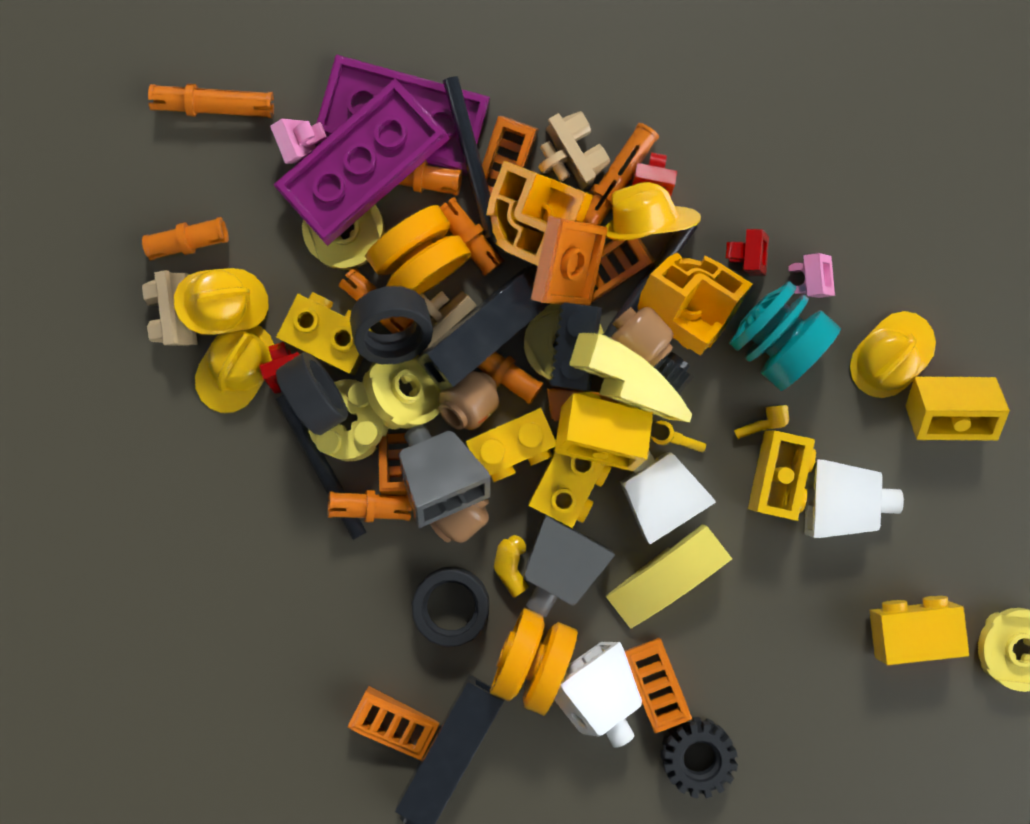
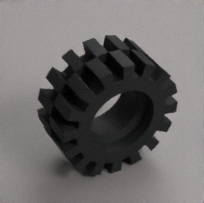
M692 717L693 721L682 723L677 728H670L668 730L670 733L668 738L664 736L662 741L664 748L661 750L662 765L670 782L677 786L678 791L683 794L687 791L694 798H698L699 794L703 793L705 798L713 797L711 793L713 790L717 789L719 794L725 790L723 784L726 781L729 784L732 783L734 777L731 773L732 771H737L738 764L735 761V757H738L732 740L720 725H715L712 720L707 718L706 721H702L700 717ZM697 742L708 744L714 752V760L711 766L700 772L688 769L683 760L686 749Z

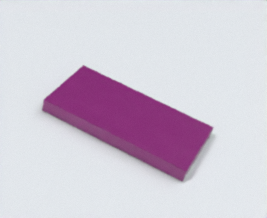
M335 55L316 122H321L327 137L396 78L449 136V140L425 161L430 166L462 170V175L468 176L444 84ZM462 89L478 146L490 97Z
M395 78L273 185L328 246L449 140V136Z

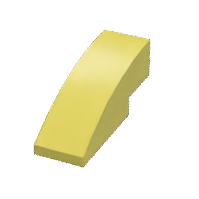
M599 333L578 334L569 366L604 378L599 395L653 412L654 415L668 420L690 423L692 414L680 395L663 375L645 359L624 345Z
M701 524L672 548H666L607 594L606 598L631 629L689 592L731 561L732 557L706 525Z

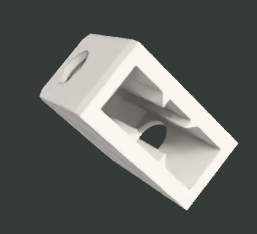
M648 451V459L636 468L633 474L620 482L642 536L649 544H652L716 503L707 490L672 452H666L654 459L650 451Z
M815 459L814 467L808 473L805 535L814 538H824L878 531L881 526V513L900 514L903 510L904 498L902 490L882 489L881 472Z
M600 642L568 665L554 700L579 732L596 737L606 733L612 746L617 748L627 744L634 738V733L626 717L640 708L642 699L621 643Z

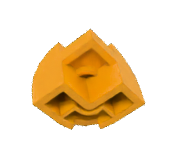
M503 161L486 213L487 216L491 217L492 231L497 239L495 244L504 251L538 266L549 216L583 222L593 195L529 169Z
M677 252L669 256L650 274L641 292L638 310L645 307L652 308L672 330L674 339L683 347L691 349L701 356L708 347H712L727 327L753 284L705 255L702 261L682 258Z

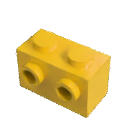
M314 292L311 293L309 299L297 294L276 338L355 376L364 357L358 353L353 342L350 326L351 311L348 310L346 315L343 316L331 310L334 302Z
M914 377L906 403V409L916 440H999L1010 412L996 377Z
M591 392L573 393L561 407L554 453L634 471L648 459L653 412L621 402L614 403L602 400L599 395Z
M541 408L465 441L471 453L488 471L493 483L516 473L513 465L528 459L530 466L552 457L550 449L556 445V440Z
M775 430L764 431L748 505L749 510L798 521L799 513L803 512L807 501V489H805L807 476L812 471L816 459V450L813 449L815 439Z
M554 453L528 505L573 528L576 520L581 523L585 521L593 505V501L588 499L595 484L602 487L612 466Z
M947 596L922 598L923 604L908 605L905 600L882 602L881 609L869 610L875 658L886 665L969 656L964 606L948 601Z

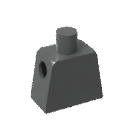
M419 425L410 428L405 433L404 438L409 447L401 450L399 453L400 471L418 528L490 498V474L454 432L446 431L432 437L425 425Z
M545 514L523 573L524 579L536 585L526 606L532 611L543 615V617L548 616L557 598L574 606L610 563L615 554L607 547Z

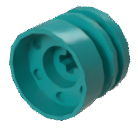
M787 281L779 289L765 295L740 322L736 335L729 343L738 351L750 340L755 342L744 356L748 362L756 359L764 352L767 353L770 357L765 362L760 373L779 391L785 390L799 379L823 355L841 331V328L822 310L803 320L799 315L809 300L805 295H802L793 304L788 306L786 302L797 288L790 281Z

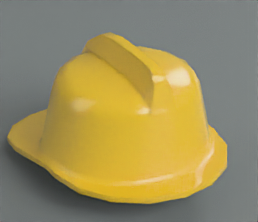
M651 182L638 183L617 190L612 194L613 220L605 226L607 227L606 237L612 240L623 241L651 234L685 230L696 226L701 221V216L694 209L674 206L668 191L660 185Z
M214 269L190 274L178 284L174 293V310L179 320L189 330L204 335L246 331L257 327L265 319L269 308L268 295L263 284L255 275L243 269Z
M906 311L893 313L883 319L857 346L852 354L849 367L852 380L858 389L869 396L878 398L895 396L904 390L914 380V377H917L926 368L934 356L936 340L934 331L927 320L916 313Z
M257 326L246 331L222 333L216 336L201 360L195 374V389L200 400L207 407L220 413H231L246 407L251 402L264 382L260 365L272 361L269 346L274 345L270 334L261 326Z

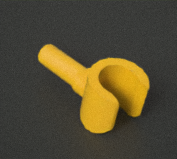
M788 406L766 407L767 420L757 421L734 430L737 439L761 430L785 427L789 422Z
M660 420L655 422L660 426L668 427L670 430V435L666 440H658L651 436V439L656 444L667 445L671 442L701 453L705 451L706 443L675 432L672 425L667 421Z

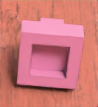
M280 119L270 126L286 164L299 163L316 148L315 144L327 138L321 122L311 126L309 121Z
M822 253L803 255L804 264L793 263L788 266L789 272L802 271L805 275L804 283L800 286H795L797 287L794 292L795 294H807V296L817 298L835 296L831 256Z

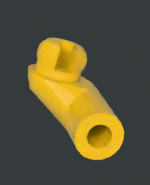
M512 535L500 542L494 561L496 574L513 598L529 588V585L517 569L520 555L526 552L525 541L517 535Z

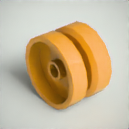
M434 205L418 211L389 230L369 248L365 258L378 275L392 274L386 286H402L414 290L420 295L431 290L459 269L469 259L471 252L459 235L443 238L449 230L450 222L439 206Z
M523 608L513 630L509 632L496 664L498 668L491 685L490 694L510 701L518 695L524 681L528 680L523 694L524 708L544 716L551 707L563 681L576 644L578 631L557 622L549 629L543 643H540L545 626L543 615Z

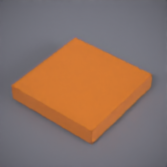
M549 216L531 300L551 304L573 303L590 306L606 239L607 227Z

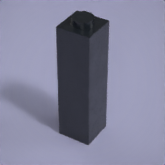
M532 264L518 272L415 358L441 391L458 384L551 304L531 300L538 269L537 265Z
M471 674L467 677L398 800L395 812L400 815V819L404 824H436L504 703V699L490 694V685Z

